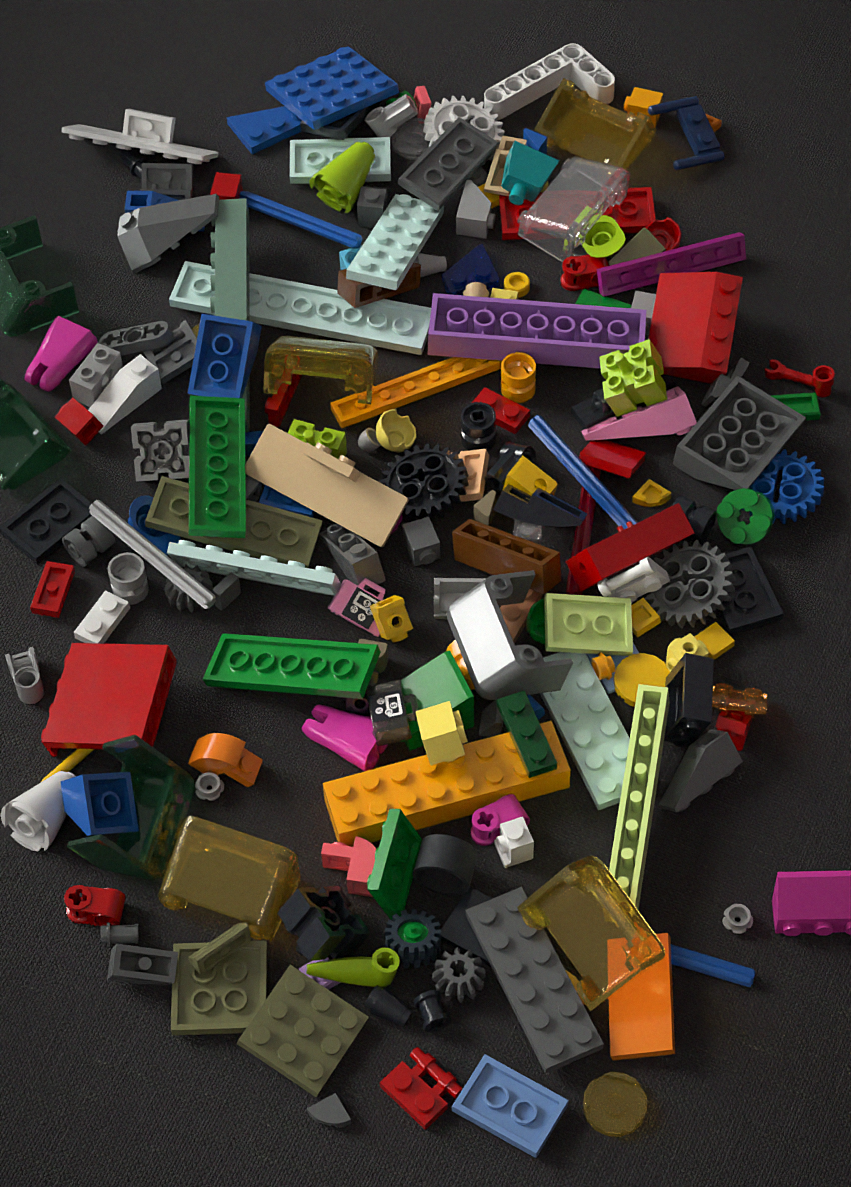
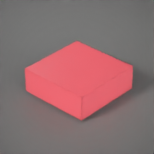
M417 86L414 94V100L418 109L417 118L420 122H424L431 108V100L425 86Z

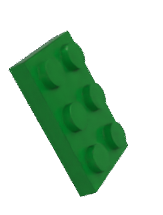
M389 809L387 820L384 821L382 826L380 845L375 851V863L372 874L369 875L367 880V890L390 920H392V916L396 913L401 917V911L405 909L413 879V870L422 842V838L401 809Z

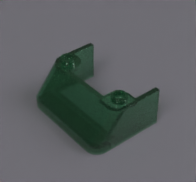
M35 215L0 228V329L3 334L10 337L19 336L53 323L57 316L66 318L79 313L72 282L50 290H46L43 283L37 280H29L19 284L7 259L43 246Z
M137 735L106 742L102 748L123 763L120 772H130L139 831L120 833L117 843L99 834L69 841L67 847L104 871L148 880L162 878L169 870L195 789L193 778L187 771Z

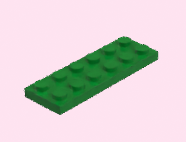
M190 395L188 536L245 538V398Z
M222 633L203 681L206 686L363 699L381 651L376 644Z

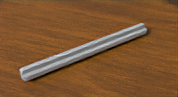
M96 500L90 505L89 512L92 516L204 609H209L215 604L216 596L102 501Z

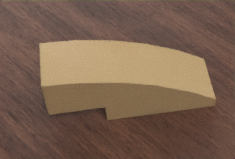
M502 136L499 149H496L484 192L505 196L510 195L511 192L503 189L501 186L506 157L514 141L527 146V140Z

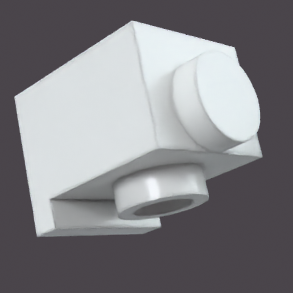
M523 816L501 823L500 836L496 837L494 844L504 867L507 868L533 859L534 841Z

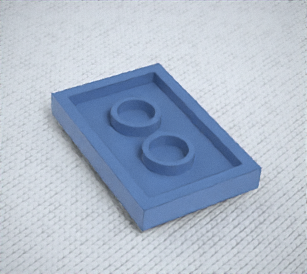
M484 1054L452 1105V1111L537 1158L566 1110L568 1100Z

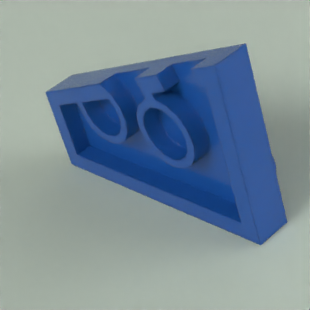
M285 106L227 117L228 126L251 154L301 132L300 122L302 120Z

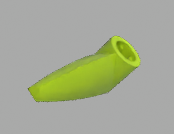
M380 948L374 952L372 957H345L307 964L306 974L348 984L385 987L393 981L400 960L394 950Z

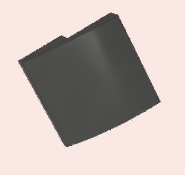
M142 163V189L140 191H154L177 200L192 198L193 164Z

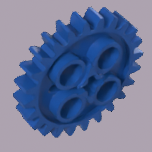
M783 449L782 453L775 456L749 489L761 492L769 498L775 512L773 523L776 518H780L782 524H785L788 517L796 522L798 514L806 518L807 510L814 512L815 505L821 504V497H823L824 477H821L820 469H815V462L807 463V456L798 459L796 451L790 456L787 455L786 449ZM783 470L779 500L777 503H774L778 472Z

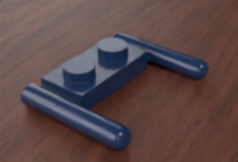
M697 96L648 107V113L651 116L677 111L676 116L695 156L675 160L673 162L675 170L724 160V153L719 149L720 144L702 106L699 105Z

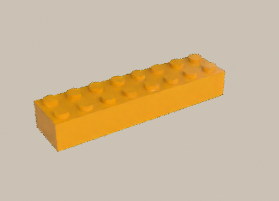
M552 721L541 723L540 726L557 761V769L531 778L528 777L508 732L464 744L465 755L451 762H440L430 766L427 755L324 782V800L337 841L353 847L356 836L364 838L370 843L381 840L382 826L384 821L387 820L389 809H401L415 830L472 815L479 808L494 803L508 794H513L518 801H523L570 788L571 770Z

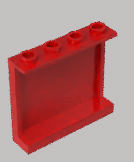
M72 643L69 654L66 655L64 660L62 677L57 682V693L54 703L49 708V719L46 728L43 729L41 735L42 743L50 755L56 757L59 748L132 750L138 760H150L177 663L169 646Z

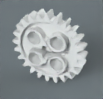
M452 96L450 102L443 98L441 104L435 102L434 108L429 109L424 121L423 132L426 133L425 140L430 141V147L458 117L467 122L470 118H473L470 124L499 142L500 145L504 135V130L501 129L503 123L497 121L498 114H490L491 107L483 108L484 102H480L477 105L474 98L467 102L464 96L461 97L460 101H457L455 96Z

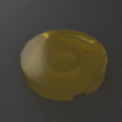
M609 1072L589 1083L584 1093L583 1111L587 1122L596 1131L606 1136L621 1137L631 1134L641 1126L647 1112V1097L635 1078L624 1073Z

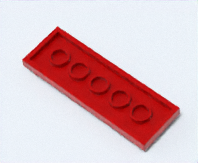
M651 187L539 193L535 201L524 199L521 205L511 203L509 196L499 195L502 240L578 236L581 225L589 218L597 215L612 217L624 234L639 233L654 219L656 220Z

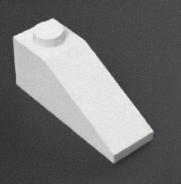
M140 354L119 370L88 410L103 424V428L99 431L101 435L162 389L158 368Z

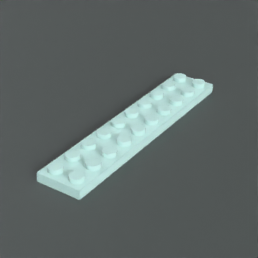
M185 261L169 298L170 306L215 315V313H211L210 297H215V291L211 290L210 276L215 275V269H212L209 265ZM249 273L250 321L418 355L423 353L429 331L431 308L382 299L354 308L337 294V290Z

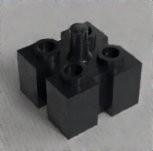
M339 886L322 887L319 892H317L315 887L298 888L278 911V915L284 922L286 930L299 937L296 941L298 944L296 946L297 953L304 955L308 961L326 960L328 956L333 959L351 957L371 934L360 916L352 914L349 909L352 904Z

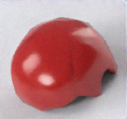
M669 217L664 220L654 219L646 226V229L664 246L666 251L679 248L682 233L679 224Z

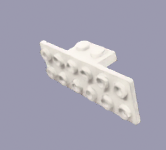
M133 109L125 110L123 133L81 124L62 127V133L69 134L71 139L84 140V138L93 139L92 143L100 145L116 143V148L131 150V147L140 148L141 153L154 155L155 152L164 153L163 157L169 159L186 157L187 162L194 164L210 162V159L217 158L219 153L172 143L176 118Z

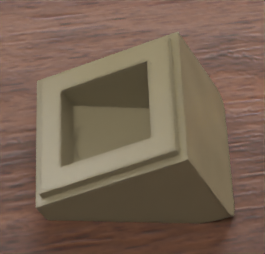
M494 490L490 491L474 505V520L491 526L495 514L493 509L496 505V492Z

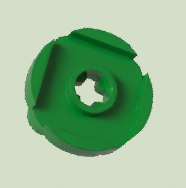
M748 488L734 490L726 495L717 507L719 528L733 543L747 545L759 542L771 530L770 528L775 516L774 508L769 498L761 492ZM742 509L746 512L751 511L753 514L749 518V524L739 519Z

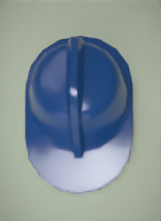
M140 496L136 498L130 505L128 524L168 555L169 542L178 544L181 537L145 527V520L154 497Z

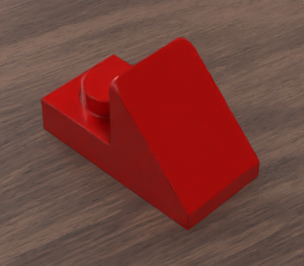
M727 704L718 715L715 727H717V730L728 732L736 749L741 751L755 713Z

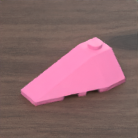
M677 386L666 391L667 400L650 406H638L637 410L622 415V418L618 420L617 417H610L581 432L586 441L670 435L674 433L682 435L688 433L692 429L691 426H694L697 422L686 394Z

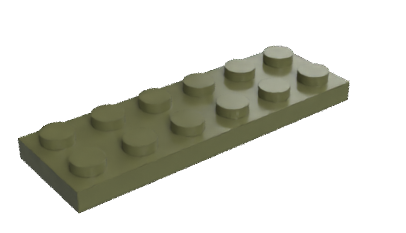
M164 476L160 479L145 520V527L231 551H243L256 558L270 556L276 558L278 563L288 564V561L300 562L305 564V568L309 567L322 527V520L246 499L245 538L188 536L189 483Z

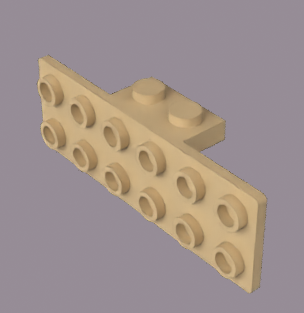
M268 424L245 464V474L379 547H383L409 499L354 468L355 462L341 455L337 459L330 455L332 450L318 442L316 446L305 443Z

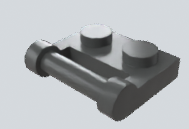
M187 320L179 324L180 327L172 331L174 336L169 344L164 347L143 351L147 360L158 368L162 384H165L193 365L197 337Z

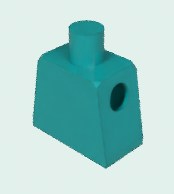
M514 141L506 157L501 184L503 189L511 192L509 201L515 205L523 204L524 199L535 201L551 177L559 160Z

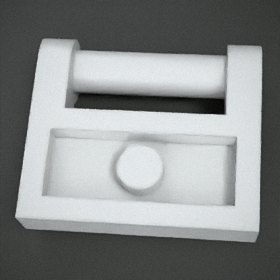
M646 557L640 560L639 565L609 580L605 578L599 581L597 585L604 597L631 598V603H633L638 597L648 592L659 590L662 585L670 582L666 570L651 558Z

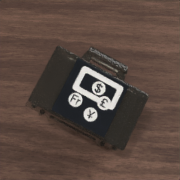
M401 680L368 686L365 693L368 698L371 714L372 733L377 745L382 746L412 739L410 722L413 720L417 721L416 711L419 710L416 696L414 694L404 695ZM411 702L413 713L408 714L406 703Z

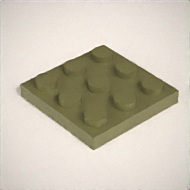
M267 940L248 942L203 974L197 972L188 957L208 943L173 944V951L178 952L175 982L172 984V1035L243 1033L267 999Z
M290 965L247 1026L237 1044L317 1097L369 1017Z

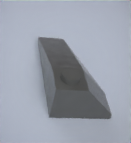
M212 194L140 207L121 216L117 237L131 270L136 273L154 265L161 260V253L169 247L173 250L178 247L182 237L188 233L195 234L218 216L219 196Z

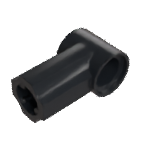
M506 442L500 450V459L484 477L486 484L493 488L494 491L502 493L507 474L522 456L535 464V449L527 445Z

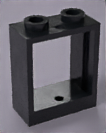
M685 653L666 677L665 687L669 691L670 703L664 741L672 742L679 747L690 746L712 722L714 658Z

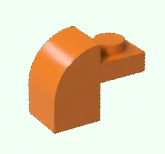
M211 733L197 740L188 764L203 774L211 772L218 776L225 773L244 786L250 787L254 785L263 759L245 749V741L227 734Z

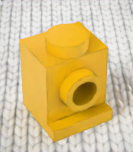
M393 595L369 606L381 637L386 640L391 639L392 642L407 638V631L413 629L402 597ZM397 616L399 624L393 626L392 619Z

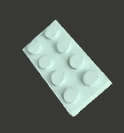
M390 137L345 138L344 140H290V184L310 183L309 180L315 173L356 142L370 144L374 149L376 157L365 182L391 181Z

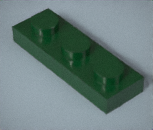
M525 690L497 699V707L528 777L531 778L556 770L557 761Z

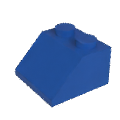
M130 772L84 774L60 781L64 810L87 836L139 831Z

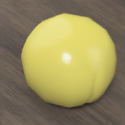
M391 409L383 412L378 420L376 438L385 449L397 453L404 452L405 449H410L416 440V428L410 421L409 416H400L397 414L396 409Z

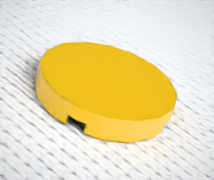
M646 653L632 654L624 658L616 667L613 679L615 692L624 699L625 703L635 707L638 684L665 687L666 677L670 671L665 662L654 655Z

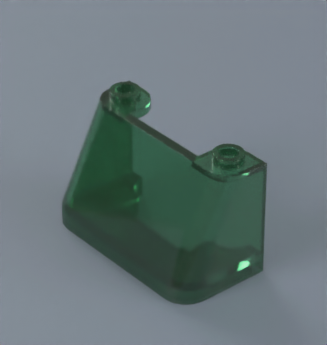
M0 378V488L3 490L7 488L14 490L63 460L72 450L16 388Z

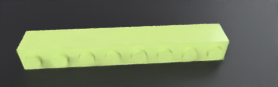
M638 684L603 905L605 922L636 926L670 703L667 687Z

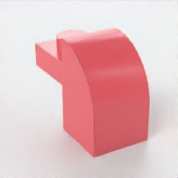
M357 836L355 837L353 847L341 842L323 843L321 851L323 868L348 871L346 879L348 893L373 897L367 890V880L369 875L372 874L375 863V846L366 839Z

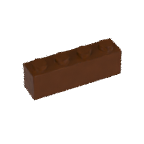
M472 519L467 520L452 531L454 558L456 561L491 575L534 570L535 577L530 589L542 594L547 593L561 582L560 552Z

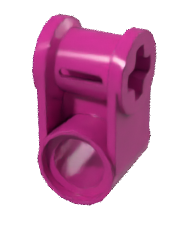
M508 794L503 796L496 802L479 808L472 815L471 837L476 844L487 846L494 843L496 837L500 836L501 823L523 816L526 825L529 824L530 818L515 795Z

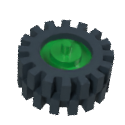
M412 909V914H407V910L401 911V917L396 913L392 916V921L388 920L387 928H385V948L394 950L399 956L400 963L404 962L405 968H409L410 964H414V969L420 968L421 962L427 966L430 964V959L435 961L437 953L440 954L441 951L440 924L435 922L433 915L427 918V912L423 910L420 915L417 914V909Z

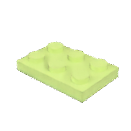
M546 593L544 597L546 651L598 654L602 652L604 655L630 656L633 653L631 598Z

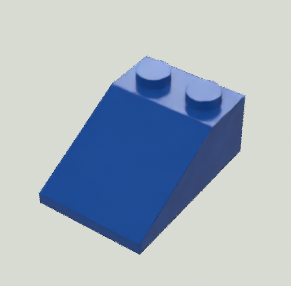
M201 314L188 394L242 398L257 355L262 326L252 321Z

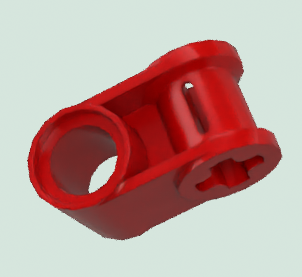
M589 254L567 257L562 263L564 271L560 280L562 287L569 291L599 287L597 269L609 266L606 257L595 258Z
M74 885L65 892L66 913L72 922L97 926H107V922H110L111 925H120L126 899L122 891L113 888L103 889Z

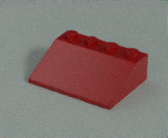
M720 272L660 273L648 339H650L662 357L665 375L710 384L721 373L726 376L743 277Z

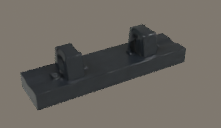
M660 375L665 382L666 391L676 387L677 380L673 376ZM603 389L594 392L593 397L573 406L571 409V414L584 430L610 417H616V414L604 399Z

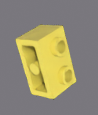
M450 701L416 711L422 742L430 766L440 762H451L465 755L463 743L468 741L459 710L453 712Z

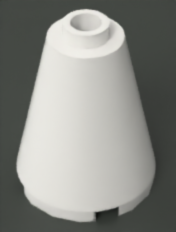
M59 771L8 802L2 808L0 813L4 827L9 824L14 832L11 836L14 840L32 851H39L41 848L46 850L50 847L67 816L64 810L60 781L76 777L70 772Z

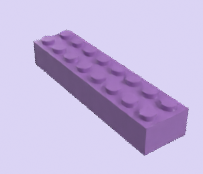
M433 293L428 331V355L502 361L511 353L522 352L530 355L535 360V363L601 368L600 356L617 350L624 354L629 352V346L645 341L646 310Z

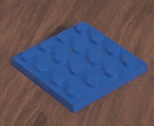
M349 46L339 48L334 53L318 57L311 63L298 66L288 73L277 75L272 80L265 82L266 91L313 130L399 93L398 84Z

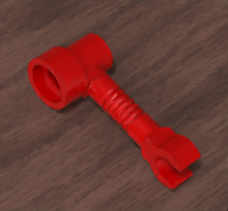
M772 359L770 360V368L776 370L765 369L766 378L771 380H781L784 378L815 387V393L819 397L829 396L831 394V387L834 384V370L826 365L816 367L813 370V375L789 369L778 360Z

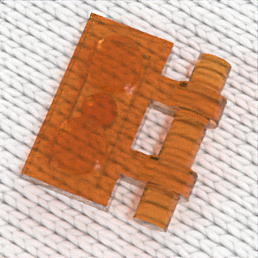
M718 683L713 686L712 707H716L718 711L727 712V709L745 712L744 715L753 716L754 713L766 715L768 694H763L761 690L756 688H745V691L733 689L731 685Z

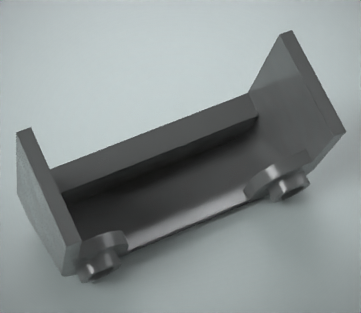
M534 570L489 576L453 601L448 609L447 620L474 688L485 699L496 700L524 690L526 695L560 691L573 665L571 658L544 662L540 651L531 645L515 646L499 606L524 603L535 577Z

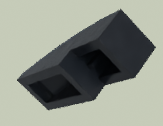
M510 484L504 488L493 509L505 516L526 523L554 527L580 526L588 515L584 511L540 488H537L531 496Z

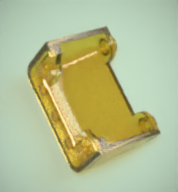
M563 78L535 127V132L547 136V147L557 146L602 167L603 171L612 177L623 175L651 142L656 133L650 117L638 112L637 116L632 112L629 114L590 97L584 90L582 92L577 89L574 90V82Z
M293 336L278 337L266 351L264 359V393L277 394L281 384L291 385L292 374L345 379V390L350 391L352 389L358 395V403L371 404L378 372V351L373 346L367 344Z
M188 816L181 826L159 891V900L166 908L174 911L186 908L188 902L239 919L242 923H247L252 938L257 940L264 938L273 941L282 921L278 911L296 891L301 880L298 857L293 851L281 845L198 817Z
M587 856L567 865L517 907L522 914L524 922L529 927L538 930L548 928L583 977L577 983V994L590 1011L603 1004L665 957V949L658 937L605 864L595 856Z

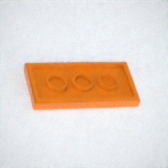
M668 933L607 940L610 1057L614 1061L675 1054L670 935Z

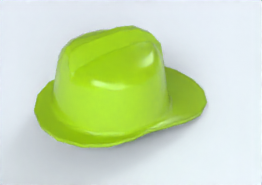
M597 215L589 218L581 225L578 232L579 241L591 257L611 258L614 253L623 247L626 240L618 223L612 217L606 215Z

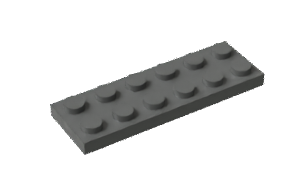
M517 888L467 909L466 917L545 1074L602 1050L604 1043L523 888Z

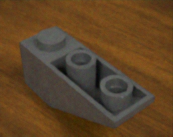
M337 523L319 533L320 538L349 581L357 586L365 578L377 585L386 581L378 553L359 535ZM365 585L363 589L367 590L370 589V587Z
M711 729L688 747L659 803L662 809L673 812L685 810L690 806V802L693 799L709 792L714 783L721 778L730 776L735 771L734 768L743 762L728 732Z

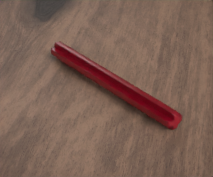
M586 465L600 479L601 469ZM583 486L578 509L588 515L583 523L575 528L571 558L590 546L596 500ZM569 569L566 594L582 595Z

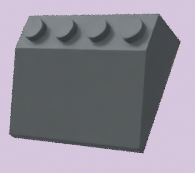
M736 376L677 445L673 465L697 480L734 490L749 489L804 423L806 417L741 377Z

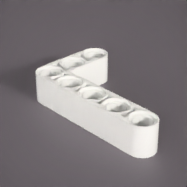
M574 43L567 44L488 88L484 93V109L491 107L490 114H498L497 120L503 119L570 80L594 102L605 105L614 99L615 77L582 46Z

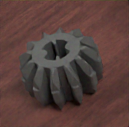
M185 564L184 570L212 592L213 583L207 571H201L198 565L193 569H189V566ZM166 579L167 584L164 590L171 606H177L180 612L188 608L192 613L196 606L203 609L201 605L171 580Z
M458 947L455 949L454 955H450L445 951L443 953V960H436L434 963L436 971L432 973V979L437 983L436 990L440 991V993L445 992V998L448 1001L454 995L457 996L460 1003L464 1000V995L474 999L475 990L482 991L484 987L482 979L486 977V971L484 968H481L482 960L480 957L472 958L470 949L464 955L461 954Z

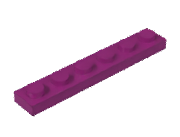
M738 232L597 269L599 293L604 297L658 283L660 273L700 272L746 260L745 236Z

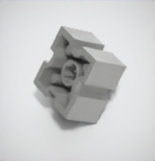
M189 420L167 421L164 424V428L157 429L156 422L135 423L131 426L133 449L140 448L141 455L134 459L136 482L158 480L161 477V473L165 472L169 473V478L171 479L189 478V452L185 453L184 446L189 444Z

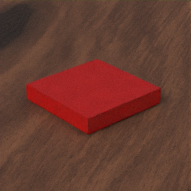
M601 439L591 440L580 452L579 458L585 465L630 478L644 462L646 452Z

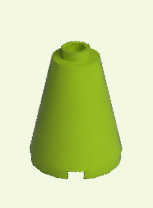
M356 142L315 173L309 182L312 189L315 186L319 191L317 193L318 198L336 211L340 212L343 208L346 209L345 213L350 212L356 203L361 187H363L376 158L373 147L366 142Z

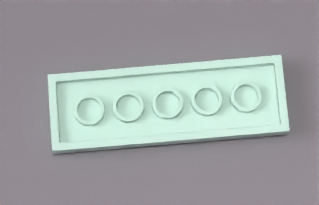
M396 194L347 268L346 279L397 290L442 217L444 206L437 211L420 199L412 198L405 194Z
M179 540L178 544L169 542L167 554L180 567H185V564H187L189 568L193 569L198 565L201 571L228 575L232 572L243 579L335 596L341 586V582L336 574L332 573L333 570L323 566L309 569L305 568V564L296 561H288V564L278 563L276 558L270 556H261L260 559L251 558L249 553L234 550L233 554L222 552V548L212 545H206V549L195 547V543L185 540Z
M559 652L543 658L544 662L571 658L573 665L560 691L540 693L597 809L601 810L620 803L630 738L585 653Z

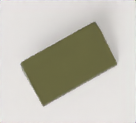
M644 227L609 260L608 265L611 266L665 252L666 249Z
M237 923L188 957L190 963L199 974L205 973L251 941L249 926L247 923Z

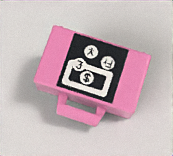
M367 578L358 586L349 580H343L328 609L334 612L335 615H339L359 628H363L374 636L379 637L380 633L369 606L383 600L385 589ZM367 585L379 592V595L376 597L363 589L364 586Z

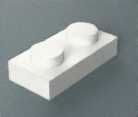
M105 591L74 631L75 638L84 643L104 644L130 609L129 602Z

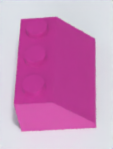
M851 871L778 872L772 897L775 934L784 933L786 936H797L801 933H815L824 936L832 932H846L851 935Z

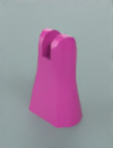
M57 316L26 371L25 381L31 385H36L40 381V388L42 390L52 391L92 351L98 343L96 336L89 329Z
M316 705L312 710V715L316 720L307 719L302 726L303 733L309 739L332 750L363 771L374 768L379 759V753L382 754L392 737V733L382 735L389 726V722H373L372 717L345 712L325 705Z

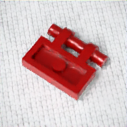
M416 1047L410 1053V1057L417 1065L411 1069L402 1061L380 1081V1088L426 1130L448 1109V1103L441 1097L448 1092L456 1099L463 1088L456 1083L457 1078L452 1073H446L436 1064V1059L430 1053L425 1054L419 1047ZM426 1073L437 1081L433 1088L421 1079Z

